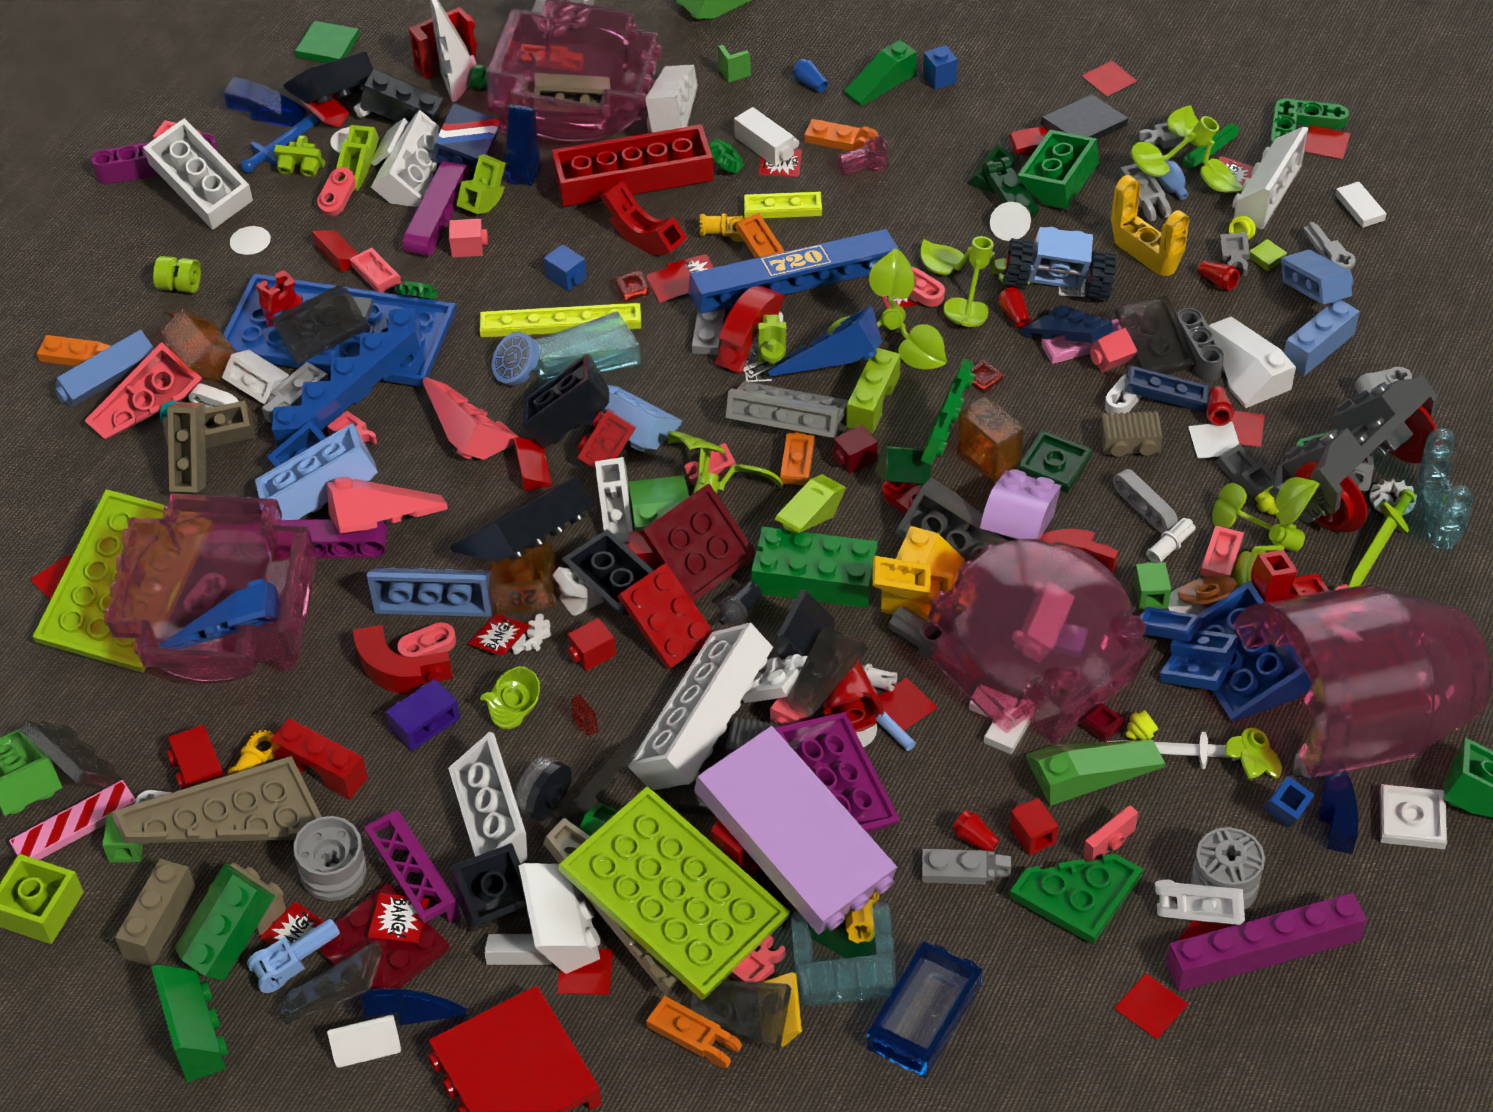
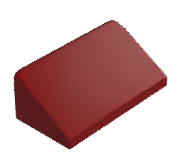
M333 97L331 101L322 105H318L317 102L306 104L300 100L320 120L337 128L342 126L349 114Z
M337 231L312 232L314 245L341 273L352 268L350 258L358 255V253Z
M515 437V449L524 491L551 487L552 482L544 448L537 441Z

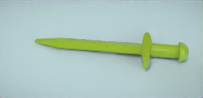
M1401 490L1398 494L1399 499L1394 507L1387 502L1380 503L1379 506L1386 520L1354 571L1348 587L1349 594H1352L1364 581L1394 529L1396 528L1401 533H1408L1409 529L1402 515L1408 505L1415 501V494L1412 490Z

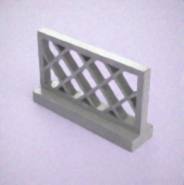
M743 381L737 389L731 388L728 391L725 418L834 438L837 433V425L847 412L849 400Z

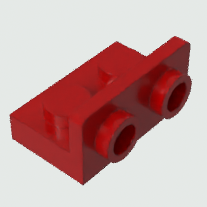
M610 408L605 413L600 411L592 423V426L596 427L590 437L585 435L577 447L581 451L577 458L595 469V461L618 458L637 427L616 415Z

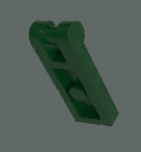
M1007 156L999 158L997 162L988 161L982 164L984 176L1002 203H1020L1029 211L1031 218L1037 216L1039 208L1024 185L1018 180L1012 168V163Z

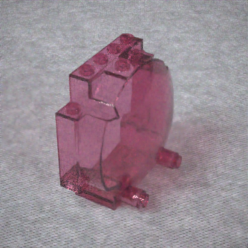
M546 0L541 13L512 8L487 71L488 111L498 113V120L501 121L499 128L506 134L515 132L518 128V120L520 121V127L535 135L564 142L594 141L603 139L606 135L617 134L628 128L636 120H641L644 110L648 111L645 98L656 80L652 79V75H655L657 60L655 59H660L662 44H658V33L637 30L638 24L634 23L633 12L581 3ZM534 73L609 77L611 90L604 89L599 105L533 94Z
M171 494L169 504L165 505L163 509V519L130 517L128 528L123 530L122 555L119 554L116 560V570L118 573L116 581L111 583L110 596L112 600L110 607H107L104 613L105 625L109 627L113 637L135 638V654L139 656L143 666L159 667L172 676L191 682L222 683L238 680L252 675L257 663L273 661L275 667L280 671H290L297 665L300 658L318 558L309 529L305 526L280 525L282 512L277 499ZM264 579L265 582L276 584L281 604L278 621L262 626L240 625L238 633L183 649L160 648L161 643L233 593L247 588L246 583Z
M1002 539L994 546L989 544L980 552L977 559L973 562L968 560L961 565L957 571L959 574L958 578L949 591L946 593L943 591L939 592L930 602L932 606L928 618L943 632L933 644L935 648L931 659L1006 734L1029 717L1030 721L1053 744L1081 723L1082 719L1099 704L1107 702L1137 678L1152 649L1142 639L1146 631L1145 623L1140 617L1133 616L1130 613L1132 610L1130 600L1117 578L1108 568L1091 555L1061 542H1055L1050 545L1041 539H1017L1016 541L1006 543Z

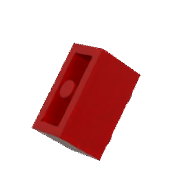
M204 724L168 737L172 749L168 750L167 754L172 768L179 766L181 771L175 774L181 790L195 786L199 782L205 783L224 777Z

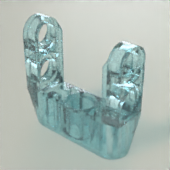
M1442 428L1433 431L1427 438L1419 469L1418 499L1430 541L1435 547L1447 550L1454 547L1465 532L1474 500L1469 487L1451 486L1449 473L1457 446L1453 432ZM1448 440L1447 443L1435 445L1439 441ZM1435 460H1443L1442 462L1437 464H1430ZM1457 496H1464L1462 499H1455Z
M888 901L875 902V907L872 910L877 955L813 962L811 931L808 928V922L799 912H791L794 963L800 1001L803 1004L819 1006L889 997L896 992V961Z

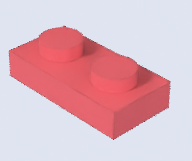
M1215 526L1200 575L1205 577H1231L1244 533Z

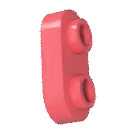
M337 168L330 174L317 200L318 206L324 215L336 216L344 210L356 186V179L351 170ZM334 198L333 201L327 202L328 199Z
M911 267L915 283L913 291L909 296L925 306L934 307L940 305L944 301L945 295L943 284L918 268Z
M435 623L403 636L399 640L397 645L398 653L405 657H419L450 651L456 644L455 631L447 623Z

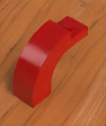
M623 180L614 184L600 196L613 215L609 221L628 242L646 253L652 255L669 254L688 239L674 217L660 220L647 214L639 206Z
M754 286L748 289L735 303L719 335L722 342L715 364L737 373H743L751 345L758 333V323H763L764 315H779L785 295L764 286Z
M1081 529L1050 531L1042 534L1037 544L1029 542L1021 550L1014 562L1013 582L1033 588L1035 583L1044 584L1050 573L1064 566H1080L1112 577L1116 570L1119 550L1094 542L1095 533Z
M1284 550L1258 554L1253 564L1251 581L1270 610L1277 615L1298 616L1301 614L1303 607L1323 604L1325 597L1331 593L1318 573L1296 577L1298 570Z
M383 625L353 630L362 670L373 683L385 690L412 695L423 684L430 683L434 679L438 682L453 679L448 651L419 657H405L394 653L387 646Z

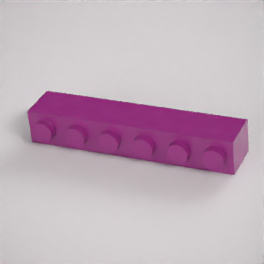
M1354 893L1242 923L1241 925L1170 943L1166 965L1178 991H1183L1360 941L1367 918Z

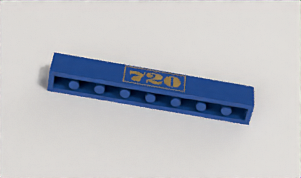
M887 229L690 273L689 295L700 314L733 307L738 299L754 286H764L785 295L868 276L876 262L893 249L897 248L899 250Z

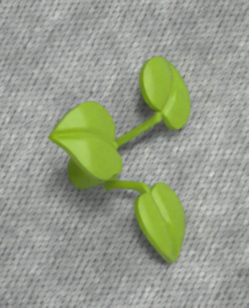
M1192 105L1182 107L1168 117L1167 126L1171 133L1176 137L1184 138V140L1167 155L1162 156L1160 150L1149 142H1138L1131 149L1132 159L1143 172L1154 177H1162L1170 171V167L1165 161L1169 160L1188 142L1197 147L1206 145L1203 157V164L1205 166L1200 169L1203 180L1208 186L1219 192L1235 193L1242 191L1243 187L1224 163L1214 158L1209 160L1211 147L1215 143L1212 138L1219 130L1218 123L1209 116H1203L1198 121Z
M975 237L965 255L955 248L934 244L925 239L921 245L920 256L922 263L933 273L948 275L954 269L961 270L968 258L971 266L975 268L968 300L955 297L947 300L944 305L946 317L952 322L966 327L980 326L988 318L989 311L984 303L973 301L979 269H984L990 263L992 273L999 274V280L1002 283L1004 282L1006 258L994 260L995 252H992L993 241L987 237Z
M895 248L876 262L869 274V283L872 290L878 296H888V301L891 305L883 312L881 320L877 322L878 327L884 325L890 330L901 329L902 335L906 340L899 345L898 352L907 365L923 370L941 367L947 363L944 341L939 331L931 325L920 324L913 327L910 334H908L906 325L903 323L906 319L905 310L897 305L893 299L894 297L898 299L907 298L912 293L915 283L909 261L900 250ZM846 316L837 320L828 329L827 333H829L830 335L833 334L832 331L841 325L840 322H842L850 316Z
M668 431V444L684 442L689 450L700 448L698 479L693 493L709 483L717 494L718 489L724 490L725 484L735 472H748L763 476L774 481L782 489L783 482L776 474L761 467L744 464L733 465L721 482H719L718 475L708 472L711 451L725 454L726 450L686 433Z
M1300 477L1288 479L1280 488L1275 502L1276 508L1279 510L1276 517L1279 519L1280 524L1273 526L1240 510L1247 498L1246 491L1241 485L1230 483L1221 489L1212 511L1214 526L1229 529L1236 521L1237 515L1270 530L1269 538L1274 544L1254 546L1252 552L1244 551L1240 554L1232 572V578L1237 582V589L1251 581L1252 567L1258 554L1284 549L1297 552L1301 549L1305 541V534L1292 523L1303 512L1320 483Z

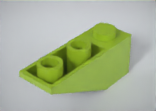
M823 474L810 479L776 515L775 520L782 523L786 530L793 533H801L834 517L846 487Z

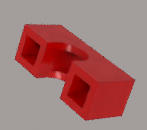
M290 718L270 739L276 761L292 756L300 774L307 766L311 767L320 775L325 788L348 800L352 798L368 779L362 756Z

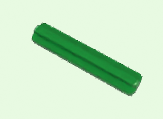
M1229 123L1219 130L1212 138L1215 143L1211 147L1209 156L1238 136L1239 127ZM1206 145L1196 147L1185 155L1182 162L1183 166L1192 170L1203 162Z

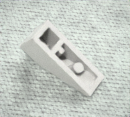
M624 458L595 461L603 529H608L623 543H629V532L633 531V521Z

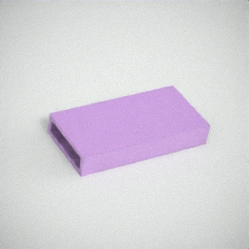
M770 726L697 776L694 789L696 794L818 935L827 928L830 931L834 930L844 921V916L851 910L854 912L860 911L867 905L870 896L876 892L882 894L893 885V877L897 866L773 726Z

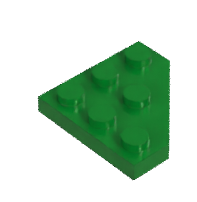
M963 359L929 431L921 461L931 465L935 456L939 458L942 456L953 423L955 424L961 411V405L964 401V398L961 396L964 388L969 390L976 375L971 373L973 362Z
M1117 854L1103 855L1100 860L1087 862L1084 859L1058 863L1057 867L1040 869V866L1026 868L1012 887L1009 898L1094 945L1141 878L1143 868Z

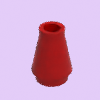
M1204 260L1198 268L1199 275L1205 277L1223 291L1233 290L1240 278L1239 271L1233 265Z
M1016 287L1007 288L1002 291L998 297L1000 308L1014 322L1017 328L1029 324L1031 319L1028 315L1023 292L1018 291Z
M1214 387L1209 391L1206 412L1208 420L1217 426L1228 424L1234 416V408L1222 387Z
M965 810L952 826V830L957 833V838L983 851L992 852L1000 842V839L993 834L976 812L972 814L969 810Z

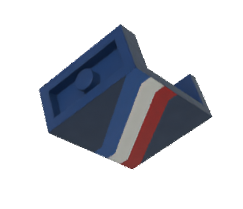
M453 103L436 139L431 160L440 164L442 161L468 165L470 175L474 176L478 157L483 154L487 155L492 141L496 140L501 121Z

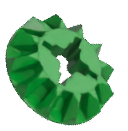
M714 139L709 143L713 161L723 170L738 173L744 166L742 157L737 153V150L732 148L731 144L728 145L722 139Z
M402 281L401 284H396L395 291L399 294L418 298L434 299L437 298L438 290H434L433 285L411 281Z

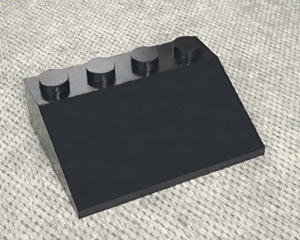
M576 475L517 506L451 545L450 549L455 553L499 562L509 557L510 561H513L526 554L524 549L526 546L529 545L533 549L547 541L545 538L546 534L550 533L551 537L567 529L564 523L569 521L572 525L585 518L584 511L594 505Z

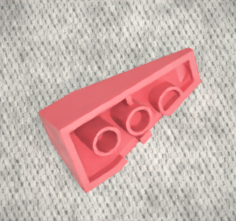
M424 377L422 382L448 440L457 448L456 452L467 459L476 457L485 460L515 444L514 438L519 436L502 422L496 421L495 423L486 417L488 414L486 411L468 403L469 400L447 384Z

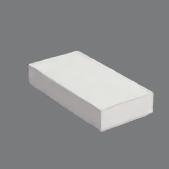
M1360 182L1336 189L1335 196L1362 228L1385 221L1386 212Z

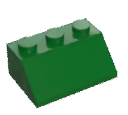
M1049 130L1017 175L1018 180L1043 205L1068 209L1099 164L1097 138Z
M225 863L174 947L181 960L205 977L225 981L275 898V895Z
M164 965L152 966L172 1044L187 1083L225 1070L226 1066L223 1056L229 1055L224 1036L217 1037L215 1029L221 1027L216 1009L209 1010L207 1004L208 1001L213 1000L208 982L201 983L195 970Z

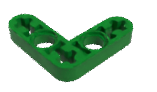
M1288 98L1280 99L1275 104L1269 147H1271L1276 138L1294 131L1296 124L1331 129L1344 128L1347 125L1349 110L1338 104ZM1283 111H1288V115H1283ZM1306 112H1313L1317 115H1308ZM1285 125L1288 126L1289 129L1279 128L1278 126Z

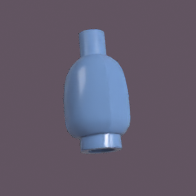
M1167 160L1165 162L1169 165L1170 171L1165 176L1156 177V179L1166 192L1176 193L1180 200H1185L1189 196V193L1184 188L1186 183L1185 176L1176 162Z

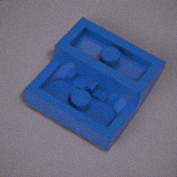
M1198 630L1189 642L1174 639L1170 644L1172 655L1160 672L1161 682L1218 691L1232 663L1238 644V635Z

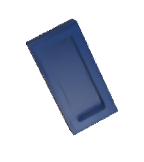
M1147 607L1134 623L1135 633L1189 642L1201 627L1202 621L1201 616Z

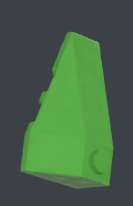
M1153 740L1058 744L1026 754V759L1050 806L1164 768L1166 765Z

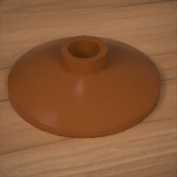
M1228 576L1200 578L1182 586L1178 591V598L1184 603L1202 605L1203 608H1209L1237 589V582Z

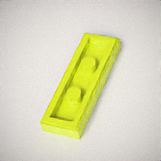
M821 192L744 195V215L746 218L760 213L762 218L822 216Z

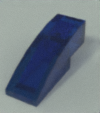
M233 77L223 92L227 108L250 112L251 120L292 128L301 122L306 114V109L290 98L249 80Z
M1331 752L1326 770L1318 821L1331 823L1327 849L1353 854L1358 836L1357 800L1353 784L1344 764L1337 753Z
M386 988L361 990L364 1016L366 1018L398 1013L400 1025H408L468 1015L466 1007L425 992Z

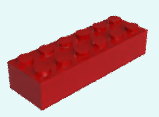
M702 124L552 150L554 175L563 207L602 200L600 196L622 180L632 195L714 181L713 157Z

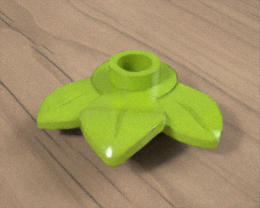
M1247 728L1242 732L1241 736L1232 737L1226 743L1225 755L1241 760L1248 779L1253 780L1264 772L1274 779L1280 777L1282 773L1281 761L1278 755L1270 748L1269 740L1261 730Z

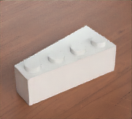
M694 65L664 67L645 98L649 115L647 118L648 132L653 133L687 127L698 87Z

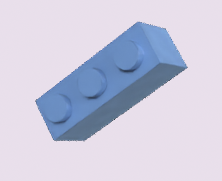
M1310 249L1281 257L1283 283L1324 305L1352 296L1351 286L1353 285V277L1350 270Z
M1342 300L1334 301L1286 340L1284 354L1296 366L1295 371L1305 376L1355 334L1360 311Z

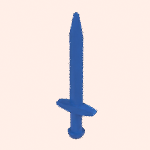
M315 114L306 117L265 147L251 142L250 148L256 154L248 160L243 159L241 161V170L245 173H252L253 168L263 161L277 166L278 158L274 155L275 145L286 146L290 141L292 142L317 124L320 119Z

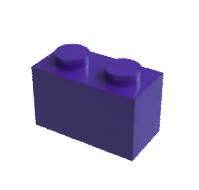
M436 679L427 685L419 687L415 693L395 703L386 711L390 730L411 752L460 719L457 700Z

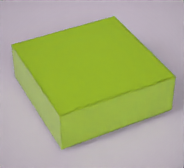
M1268 239L1249 251L1250 259L1266 271L1281 263V257L1287 255L1286 251Z

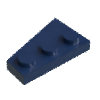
M1066 305L1055 307L1051 313L1021 327L1023 336L1032 338L1034 334L1038 333L1042 334L1043 339H1052L1063 335L1066 341L1091 343L1114 332L1112 321L1070 308Z

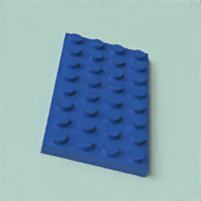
M253 274L217 346L219 356L230 357L231 354L250 350L271 364L300 368L308 362L324 372L331 373L332 358L359 356L360 334L388 332L389 310L416 308L422 327L421 350L414 356L409 355L400 363V368L386 380L381 379V381L425 387L422 381L424 377L429 378L456 314V304L295 280L293 288L296 294H299L303 299L301 309L297 313V319L293 320L282 310L274 314L276 322L274 326L270 327L267 325V319L259 305V293L256 285L266 280L268 281V287L271 288L276 285V279L274 276ZM320 293L372 299L374 306L367 324L314 318L313 311Z

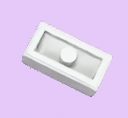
M488 934L485 946L487 965H552V962L535 948L533 934Z
M394 1015L327 1031L334 1063L337 1068L401 1052Z

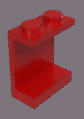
M461 7L447 12L446 14L466 45L469 55H474L475 59H477L476 48L478 43L474 36L475 22L470 14L467 15ZM429 19L408 28L414 67L425 80L434 76L432 63L438 61L433 19Z

